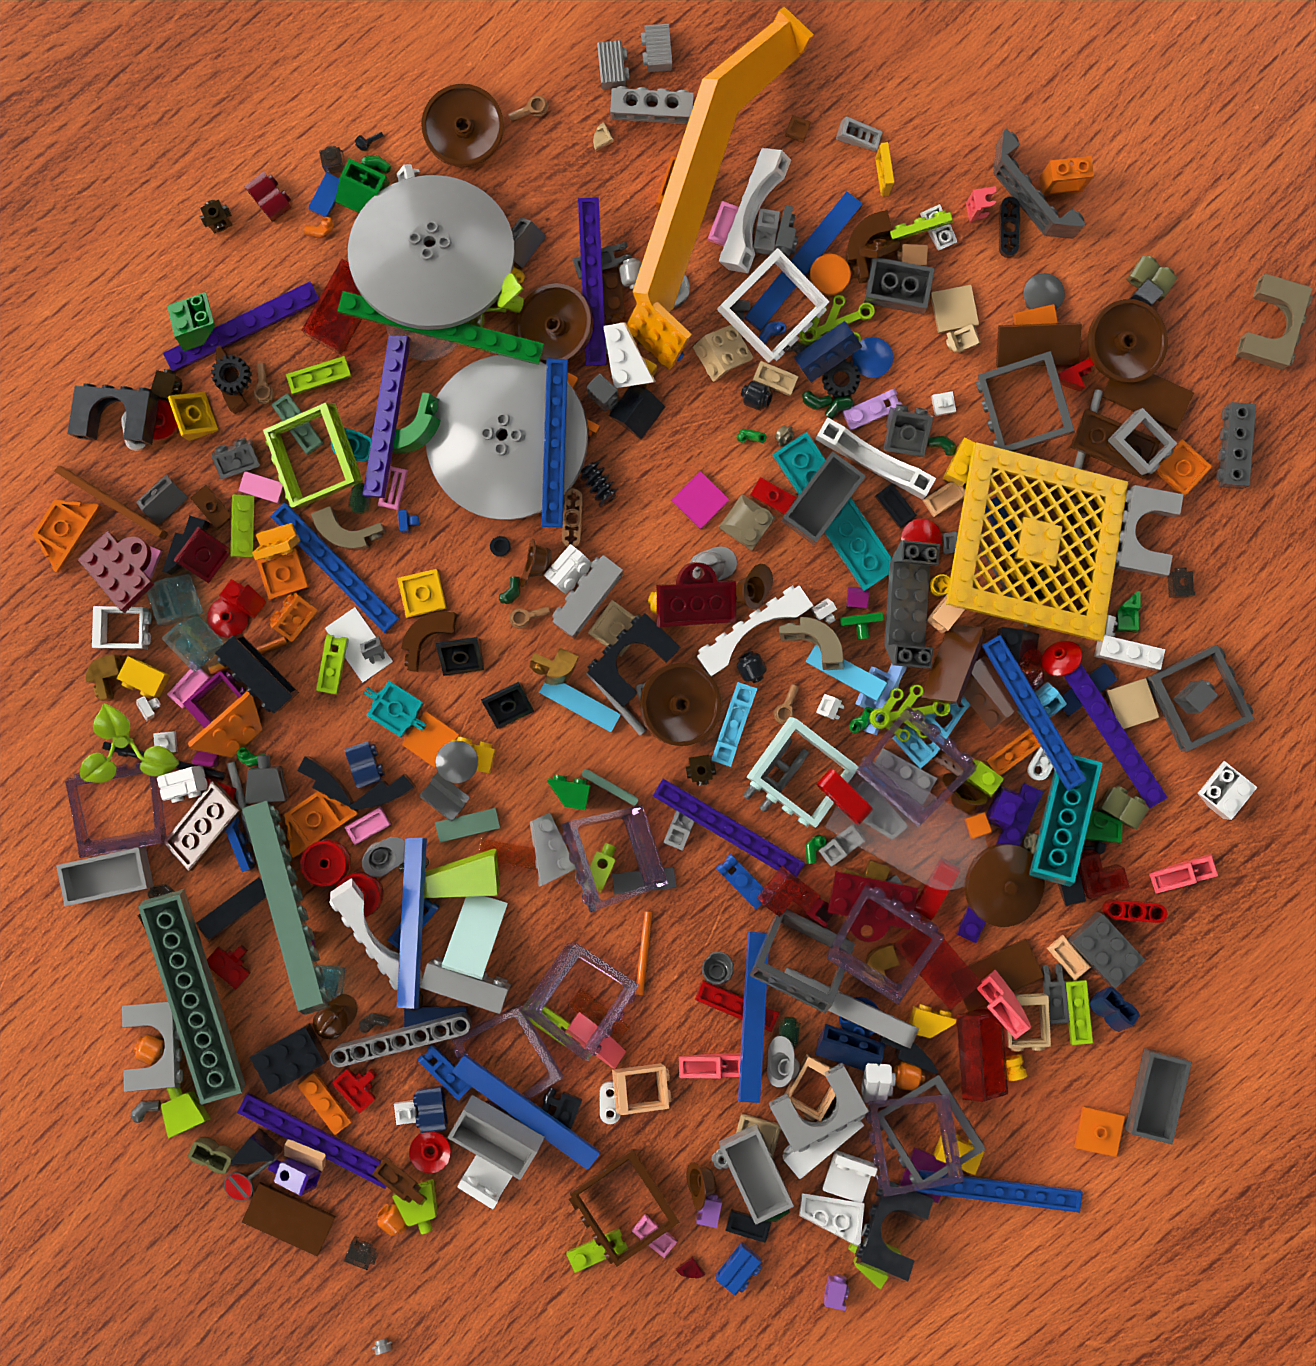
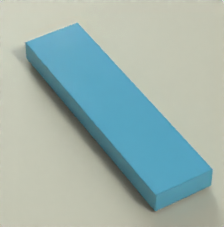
M816 645L806 660L807 664L877 702L888 685L887 682L844 659V669L823 670L822 653Z
M544 682L539 691L544 696L609 732H612L621 716L616 711L565 683L549 685Z

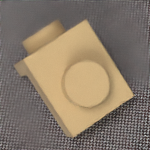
M970 324L955 332L947 333V345L954 353H961L981 344L974 324Z

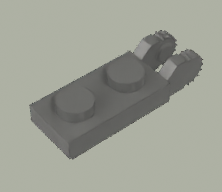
M627 242L601 248L602 272L617 267L618 264H623V261L632 258L631 254H626L615 259L613 253L626 249L628 247ZM581 256L572 259L579 280L582 279Z
M1055 964L1057 981L1050 980L1048 965H1043L1042 967L1044 976L1043 990L1044 994L1048 995L1050 1024L1069 1023L1066 984L1063 980L1061 964Z

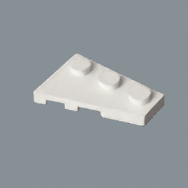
M626 322L604 326L614 387L621 388L656 382L653 375L649 372L646 366L647 363L642 358Z
M801 1194L800 1217L858 1247L861 1243L864 1203Z

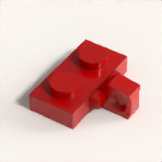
M241 945L234 953L231 950L227 953L219 946L207 959L209 968L236 990L251 973L242 966L244 961L241 960L248 950Z
M348 1067L332 1082L334 1087L359 1114L376 1099L369 1090L372 1087L369 1082L377 1075L372 1068L363 1076L361 1073L355 1075Z

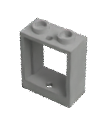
M1143 408L1135 411L1108 439L1110 444L1141 475L1155 472L1160 467L1158 463L1163 458H1168L1174 452L1172 448L1177 444ZM1140 422L1164 445L1149 463L1124 440Z

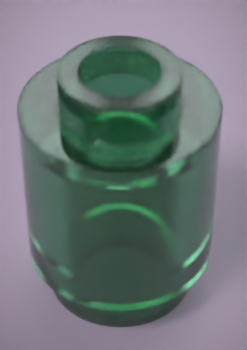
M364 483L351 487L348 507L352 509L353 513L364 514V511H369L371 497L363 496Z
M785 1017L784 1020H780L778 1036L788 1038L794 1049H796V1044L799 1043L801 1023L797 1022V1018Z

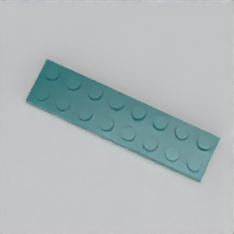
M807 432L772 454V457L798 495L802 493L826 461ZM850 497L824 534L861 589L865 591L889 575L892 558Z

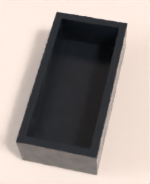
M242 633L233 635L215 652L218 656V662L224 667L228 666L233 671L231 673L232 676L239 682L243 681L248 686L246 688L253 697L257 696L262 701L261 705L268 712L272 711L275 714L282 710L299 693Z

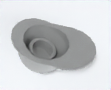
M722 546L700 552L690 561V563L701 562L709 565L714 570L717 581L732 575L737 566L736 556L733 551ZM699 567L693 570L694 578H698L701 574Z
M389 837L381 842L370 845L362 860V867L365 873L369 876L381 877L402 864L405 859V841L402 838Z
M784 1036L775 1037L771 1041L768 1050L767 1076L773 1086L780 1088L795 1079L800 1070L799 1062L795 1057L794 1047L790 1040Z

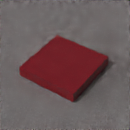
M197 527L174 561L209 584L231 554V548L200 527Z

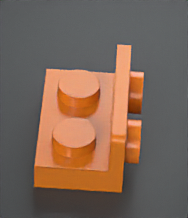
M296 592L293 595H288L283 602L284 606L281 610L274 612L270 618L271 627L291 642L294 641L318 611Z

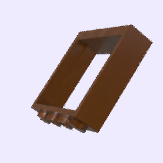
M633 1149L570 1192L571 1198L569 1201L575 1210L580 1209L583 1214L580 1218L586 1228L591 1226L595 1233L592 1235L598 1246L603 1245L606 1250L604 1253L606 1259L610 1264L614 1262L616 1267L680 1223ZM630 1160L668 1220L617 1255L579 1194Z

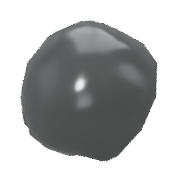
M713 952L704 960L702 974L707 982L713 985H723L733 975V962L727 954Z

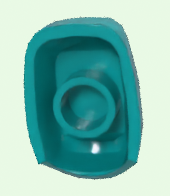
M344 428L355 460L367 462L372 439L358 431ZM331 441V447H332L333 453L336 454L335 449H334L333 444H332V441Z

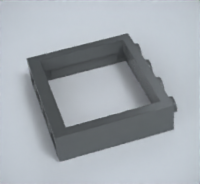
M1051 351L978 375L979 381H976L979 393L983 392L985 398L982 401L984 412H989L991 420L987 422L990 432H995L996 440H993L995 447L1016 452L1075 433ZM1045 361L1064 428L1006 446L987 380Z
M1218 645L1209 646L1145 677L1181 752H1188L1254 720L1252 716L1253 709L1249 703H1246L1243 697L1244 691L1234 679L1235 673L1225 661L1226 655ZM1211 655L1241 718L1191 741L1161 678Z
M780 906L773 917L749 976L826 1013L833 1005L855 943L849 941L844 936L831 932L828 928L813 923L808 918L795 914L790 909ZM780 923L843 953L828 994L764 963Z
M941 1075L934 1077L875 1114L877 1117L875 1122L881 1131L885 1130L888 1135L886 1140L892 1150L896 1148L900 1155L897 1157L903 1168L907 1167L909 1169L911 1182L915 1187L919 1186L920 1189H923L986 1150L985 1145ZM936 1085L975 1148L923 1180L885 1116Z

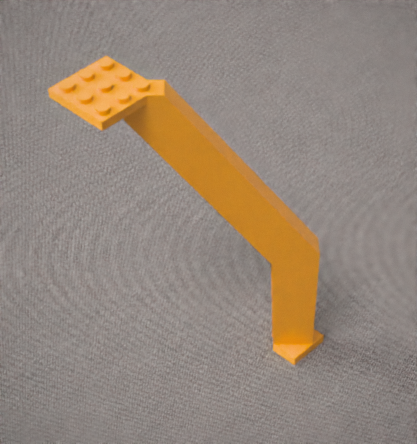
M785 7L779 10L773 23L702 79L633 289L637 305L627 326L632 336L643 344V347L650 351L668 369L675 365L692 335L669 312L674 308L737 114L805 52L814 36Z

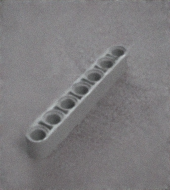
M786 967L784 973L828 994L830 986L791 968ZM841 991L837 992L833 1005L828 1010L908 1048L912 1047L919 1028Z
M460 1012L405 1028L402 1027L341 1043L332 1051L330 1061L336 1067H343L462 1036L469 1031L472 1018L468 1013ZM464 1020L467 1027H459L456 1021ZM443 1025L446 1028V1032L440 1033L436 1026ZM416 1031H424L426 1038L418 1037ZM397 1036H403L406 1039V1043H399ZM377 1041H383L386 1048H379ZM357 1046L364 1047L366 1053H359L357 1051ZM337 1052H343L346 1058L340 1059L337 1056Z

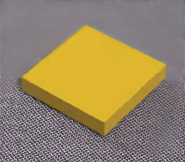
M885 142L880 144L875 157L882 197L889 196L894 185L889 144Z
M438 569L397 578L406 618L447 609Z

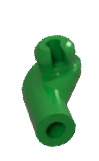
M365 156L361 159V164L369 168L377 167L385 174H388L392 168V165L379 156Z
M744 428L739 430V434L736 436L740 443H745L747 439L764 443L767 438L765 433Z
M866 707L861 716L852 719L849 730L852 733H858L860 730L867 728L870 724V714L873 709Z
M244 747L239 748L237 751L239 761L248 767L258 765V755L252 754Z
M813 836L806 844L807 864L817 863L816 852L826 845V838L824 836Z

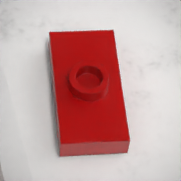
M761 477L750 494L751 497L783 515L786 514L796 498Z

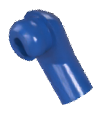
M780 321L767 323L758 338L766 345L770 336L783 334L786 331V325Z

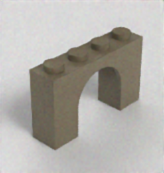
M1269 274L1262 275L1257 281L1253 299L1267 302L1280 308L1286 318V330L1283 336L1277 339L1266 338L1250 332L1245 333L1240 338L1235 356L1280 370L1291 366L1295 359V353H1293L1295 346L1298 345L1301 339V334H1299L1300 328L1305 324L1307 318L1305 311L1312 301L1313 296L1310 295L1312 287Z

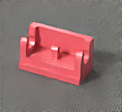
M996 186L972 191L966 202L969 223L977 219L986 218L989 215V212H981L984 208L992 207L996 204V201L989 202L992 195L997 192Z

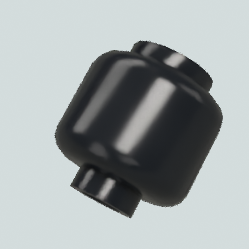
M751 381L748 385L743 386L741 397H743L745 406L761 411L765 407H769L773 393L768 385Z
M749 651L738 658L739 661L736 667L744 681L757 683L764 678L763 675L767 671V667L760 654Z

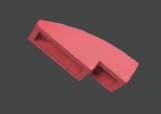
M1208 854L1149 873L1155 893H1160L1218 876V871L1212 854Z
M996 970L980 981L976 988L990 1003L987 1008L1015 1040L1031 1028L1019 1001Z
M580 1012L565 1031L579 1041L581 1046L613 1069L617 1067L626 1053L614 1039Z
M741 1053L679 1056V1078L739 1077Z

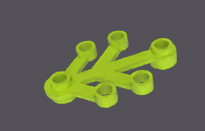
M836 295L826 323L817 327L820 318L815 316L811 320L813 325L805 333L802 330L799 332V339L804 345L809 346L821 338V335L831 331L843 321L847 324L860 319L868 321L875 313L874 306L870 303H863L859 306L858 311L836 319L840 308L845 304L844 296ZM841 299L843 303L838 305L835 300ZM868 310L869 315L864 316L862 311ZM853 332L854 335L858 338V341L860 342V334L857 332ZM811 333L813 337L811 339H807L805 334Z
M915 684L910 687V694L899 710L890 712L895 703L903 698V691L899 688H893L884 706L871 712L870 723L877 729L887 728L896 735L899 741L905 742L910 738L909 731L900 729L892 722L893 720H901L915 730L919 737L927 738L930 735L929 727L921 725L911 717L933 713L937 716H946L950 712V704L934 702L933 705L910 709L916 699L922 696L924 692L921 685ZM915 687H918L920 689V692L917 695H915L913 692ZM896 690L900 693L898 698H895L893 696V693ZM942 704L943 710L939 712L937 706ZM879 714L883 716V720L881 722H878L876 720V717ZM925 728L926 734L922 736L920 730ZM903 731L906 733L905 739L900 738V733Z

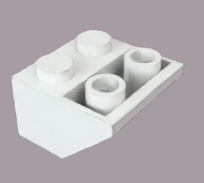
M1223 761L1198 792V795L1220 817L1232 820L1257 787Z

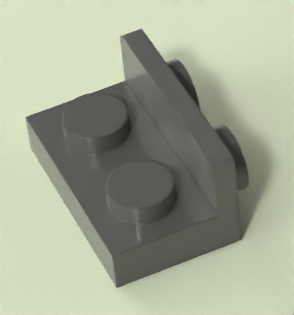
M246 438L236 440L231 446H218L211 456L221 479L260 466L252 439L246 440Z

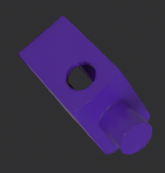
M1000 785L986 814L988 822L1001 829L1011 826L1023 800L1021 795Z
M291 1158L282 1162L276 1160L268 1167L269 1171L276 1174L275 1183L300 1196L316 1189L322 1172Z

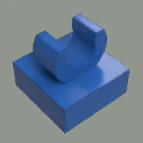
M398 510L399 531L401 533H410V526H420L418 516H409L407 510Z

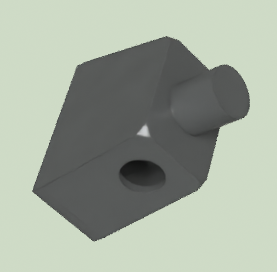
M269 754L258 755V767L250 768L247 773L245 803L287 800L289 794L282 767L280 765L271 766Z

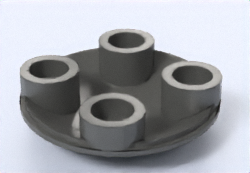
M1041 273L1031 277L1024 287V300L1028 309L1054 304L1056 311L1064 300L1065 292L1061 281L1048 273Z
M452 741L445 744L436 756L438 773L442 778L452 783H462L469 780L475 774L478 767L476 751L469 744L462 741Z

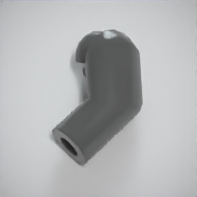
M160 1100L141 1101L131 1111L133 1122H142L147 1111H160Z

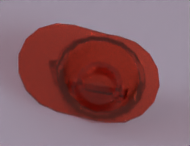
M1033 648L1023 654L1018 665L1032 689L1036 692L1044 682V674L1041 664L1042 654L1039 650Z

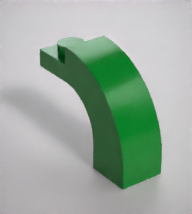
M422 392L418 412L413 422L405 428L396 429L392 453L405 454L416 451L432 439L441 422L440 419L435 417V413L438 410V398L429 393Z

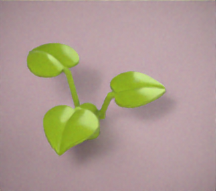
M509 273L503 281L501 294L497 300L498 307L488 308L484 312L501 311L505 313L509 310L519 313L521 311L524 300L517 295L524 288L519 284L514 274ZM482 313L466 323L483 328L484 314Z
M104 703L94 719L93 730L97 736L103 739L112 738L111 749L107 758L101 753H93L86 757L80 767V777L84 781L103 783L111 780L116 774V765L110 761L115 747L124 748L128 744L131 745L137 757L142 760L140 764L141 771L149 776L168 774L178 766L179 760L170 750L162 746L150 747L142 756L134 744L133 738H130V721L118 709Z

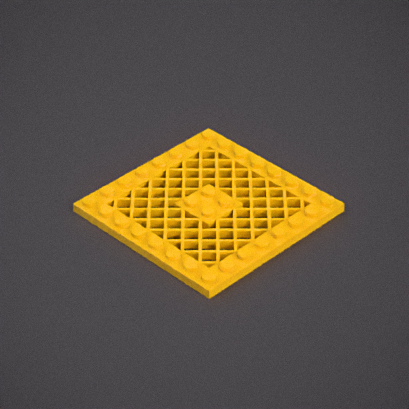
M977 442L973 444L946 605L1094 641H1103L1128 481ZM997 474L1000 475L1004 482L1000 487H998L993 479ZM1007 474L1014 475L1015 477L1009 479ZM1017 479L1023 486V489L1019 492L1012 483ZM1026 479L1034 480V482L1029 484ZM1035 484L1042 491V494L1038 497L1031 488ZM1045 484L1053 485V487L1048 489ZM989 485H990L991 488L993 489V491L988 494ZM1006 486L1012 494L1008 499L1005 498L1001 491ZM1064 488H1065V489H1069V490H1073V491H1071L1070 493L1067 494V493L1065 492ZM1054 489L1061 496V499L1055 501L1050 493ZM1025 491L1032 500L1025 504L1020 496ZM1083 493L1091 496L1086 499ZM996 494L1001 502L996 507L990 500V497ZM1073 494L1080 500V503L1074 506L1069 498ZM1044 496L1050 504L1046 509H1044L1039 501ZM1093 498L1099 506L1095 511H1093L1088 503ZM1013 499L1016 500L1020 507L1015 512L1009 504ZM1063 501L1069 509L1065 514L1058 505ZM1032 504L1039 511V514L1033 516L1028 509ZM987 505L990 511L985 514V508ZM1081 506L1084 507L1088 514L1085 518H1082L1077 510ZM1004 507L1009 514L1005 519L998 512V509ZM1052 508L1058 516L1054 521L1051 520L1047 513ZM1023 511L1026 517L1019 520L1017 514ZM1100 512V518L1098 519L1096 514ZM1071 513L1077 521L1073 526H1071L1066 518ZM991 514L998 522L993 527L986 519ZM1042 516L1045 522L1038 521L1036 519ZM1090 518L1096 526L1091 531L1085 523ZM1012 519L1017 527L1012 532L1005 523ZM1059 521L1062 522L1063 526L1066 529V531H1064L1063 533H1061L1062 526L1055 525ZM1079 525L1084 534H1086L1081 538L1074 531ZM982 526H984L987 530L983 534H981ZM999 526L1006 535L1002 539H999L994 531ZM1018 532V538L1016 540L1014 534ZM1095 532H1097V537H1096V539H1095V537H1094V535H1093ZM1068 533L1074 541L1069 546L1063 538ZM987 534L994 541V544L990 547L987 546L983 539ZM1086 538L1093 545L1088 551L1082 543ZM1006 539H1008L1014 547L1009 552L1002 544V542H1004ZM1059 544H1060V546L1062 547L1063 550L1058 553ZM979 545H980L983 551L978 554ZM996 546L1003 555L997 560L991 552ZM1075 546H1077L1082 554L1078 558L1071 551ZM1094 551V556H1093V559H1092V557L1090 556V553H1092V552ZM1014 552H1015L1014 559L1021 560V561H1020L1019 563H1017V564H1015V562L1013 561V559H1012L1011 556H1010V555H1011L1012 553H1014ZM1064 553L1071 561L1066 566L1060 559V556ZM984 554H986L991 562L986 567L979 559ZM1083 558H1085L1090 566L1086 570H1083L1079 563ZM1003 559L1010 566V569L1005 572L999 564ZM1031 563L1039 564L1040 566L1035 569ZM1022 564L1030 572L1026 576H1023L1018 569ZM1057 564L1060 570L1054 574L1051 568L1056 567ZM977 566L980 571L974 575L975 567ZM1071 566H1074L1079 574L1074 578L1067 570ZM992 567L995 568L999 575L994 580L987 571ZM1041 569H1044L1049 577L1042 581L1037 573ZM1012 571L1018 579L1014 584L1007 577ZM1091 571V575H1090V579H1089V577L1087 576V573ZM1061 573L1067 580V583L1063 586L1056 578ZM981 574L988 583L983 587L976 580ZM1031 576L1037 583V586L1031 589L1026 581ZM1080 578L1087 586L1083 590H1080L1075 582ZM1000 579H1002L1007 587L1002 592L995 584ZM1050 581H1052L1057 589L1053 593H1050L1045 586ZM1019 584L1026 591L1021 597L1015 589ZM1068 586H1071L1075 593L1071 598H1069L1064 590ZM991 587V589H992V591H993L994 593L987 592V591H984V590H986L987 588ZM1039 588L1045 596L1041 601L1034 594ZM1088 591L1086 599L1083 594ZM1007 592H1010L1013 598L1003 595H1005ZM1058 593L1064 600V603L1058 606L1053 598ZM1029 596L1032 602L1024 601L1023 599ZM1077 598L1083 605L1079 610L1072 603ZM1048 601L1051 607L1044 606L1042 604ZM1067 606L1071 612L1061 609Z

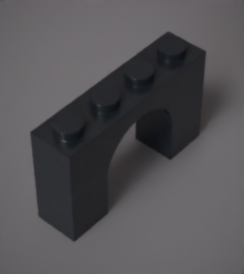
M84 383L83 386H75L67 434L77 439L97 440L102 412L110 404L122 402L126 409L123 439L134 444L152 445L159 396L152 393L151 389L142 387L139 390H133V388L127 386L115 389V387L110 385H102V388L88 383Z
M646 613L642 616L638 614L630 622L633 626L628 631L623 629L616 637L618 641L613 646L609 644L602 651L604 656L599 661L595 658L587 667L589 669L587 674L622 707L637 692L618 673L616 661L620 651L630 644H644L667 663L681 648L660 627H657V624Z
M885 1180L879 1183L876 1188L875 1195L877 1199L875 1204L873 1203L870 1207L868 1215L871 1217L869 1223L865 1224L862 1231V1236H864L862 1245L859 1244L856 1249V1263L904 1283L909 1281L915 1261L893 1252L886 1246L881 1235L882 1222L890 1212H900L920 1221L928 1220L934 1199L890 1180Z

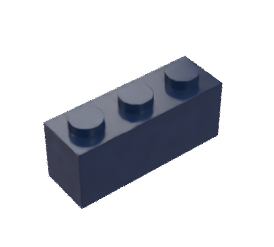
M843 321L795 355L794 359L812 383L859 350L862 345L847 323Z
M825 1024L818 1038L815 1055L865 1071L868 1063L880 1066L883 1060L885 1044Z

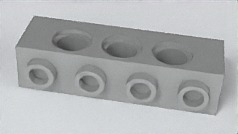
M618 86L612 88L611 120L688 124L693 110L694 93H690L687 90L671 92L667 89L654 91L644 87L628 89L625 86ZM630 100H634L637 102V104L634 106L627 105V102ZM650 101H654L657 103V105L655 107H649L647 103ZM673 102L676 103L678 106L672 109L669 108L667 105Z

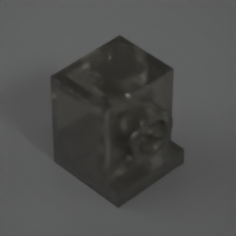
M328 146L324 150L319 151L322 167L325 172L330 174L343 172L346 164L343 150L340 147Z
M1186 567L1174 568V572L1169 573V598L1195 596L1193 571H1187ZM1181 578L1184 579V585L1180 583Z
M354 1236L344 1262L368 1270L371 1264L375 1265L379 1253L376 1252V1248L372 1247L371 1243L366 1241L358 1242L359 1237Z

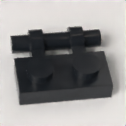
M550 1086L548 1092L543 1096L542 1100L544 1102L541 1109L548 1113L551 1105L557 1106L553 1117L571 1130L582 1099L563 1092L561 1098L558 1099L555 1097L557 1089Z

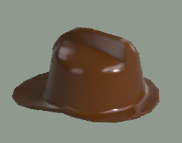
M533 538L528 548L527 561L521 578V587H524L529 577L545 574L551 563V550L536 545Z
M755 565L748 576L737 583L736 602L745 604L755 610L761 607L773 584V575L767 565Z
M953 773L944 774L942 777L943 784L951 792V802L955 808L971 815L978 805L986 804L987 796L967 780H962Z
M347 994L333 995L331 1001H329L330 1007L317 1011L315 1014L313 1027L320 1037L329 1040L339 1037L355 1019L357 1005L354 999Z
M691 1162L686 1172L687 1185L691 1192L695 1209L701 1211L705 1198L714 1194L717 1185L711 1169L700 1167L697 1163Z

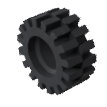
M224 355L222 360L218 358V363H214L212 366L214 370H211L213 375L211 378L215 385L229 395L231 393L238 395L237 392L243 393L244 388L248 389V383L252 381L250 379L252 372L247 363L234 355H229V357ZM234 367L238 369L239 378L235 382H227L225 380L224 373L228 368Z
M844 359L823 374L822 383H824V390H827L829 395L832 394L833 398L850 397L859 386L861 380L860 371L858 372L856 365H852L853 362H846L847 359ZM837 372H845L849 376V383L846 386L841 387L835 384L833 378Z

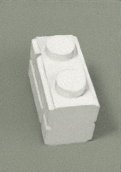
M570 544L545 572L544 576L566 595L575 587L582 575L589 571L592 562Z
M202 765L158 776L157 778L159 788H161L162 800H171L172 803L183 801V796L186 795L189 798L201 796V791L206 790L208 787Z
M870 1063L866 1065L861 1084V1098L864 1103H873L875 1101L878 1104H885L888 1096H892L896 1077L895 1073H892L890 1065L880 1064L878 1066L877 1064Z

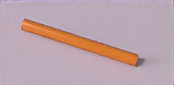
M283 636L256 649L261 654L288 644V640ZM218 663L208 669L210 674L213 675L229 667H224Z
M644 911L635 991L637 995L644 994L653 913L651 911Z

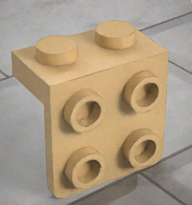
M732 325L705 335L693 346L696 355L713 382L719 380L729 370L753 359L741 335Z

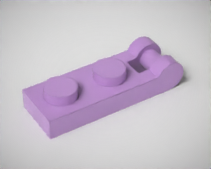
M891 389L849 410H844L842 413L850 431L887 416L890 407L896 408V404L902 405L901 401L899 402L897 399L896 389ZM889 399L891 406L886 408L884 401Z

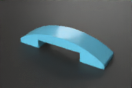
M737 682L711 761L731 767L757 688Z

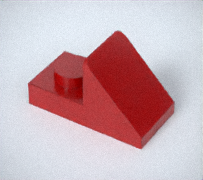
M1091 357L1058 373L1061 385L1082 391L1085 385L1081 377L1092 372L1091 368L1094 366Z
M230 579L219 594L221 599L254 619L266 604V601L250 585L247 584L244 587Z

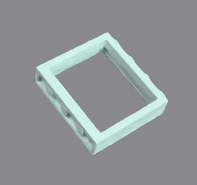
M789 717L746 778L752 781L750 785L758 791L764 790L769 800L775 804L777 801L783 805L782 809L791 816L793 813L799 817L798 822L807 828L809 825L816 828L834 802L826 795L813 815L810 816L762 780L761 776L794 731L845 769L840 776L847 783L859 767L798 719Z

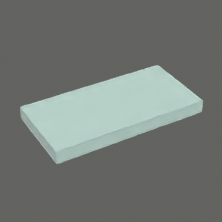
M486 896L466 897L442 962V968L482 980L508 903Z

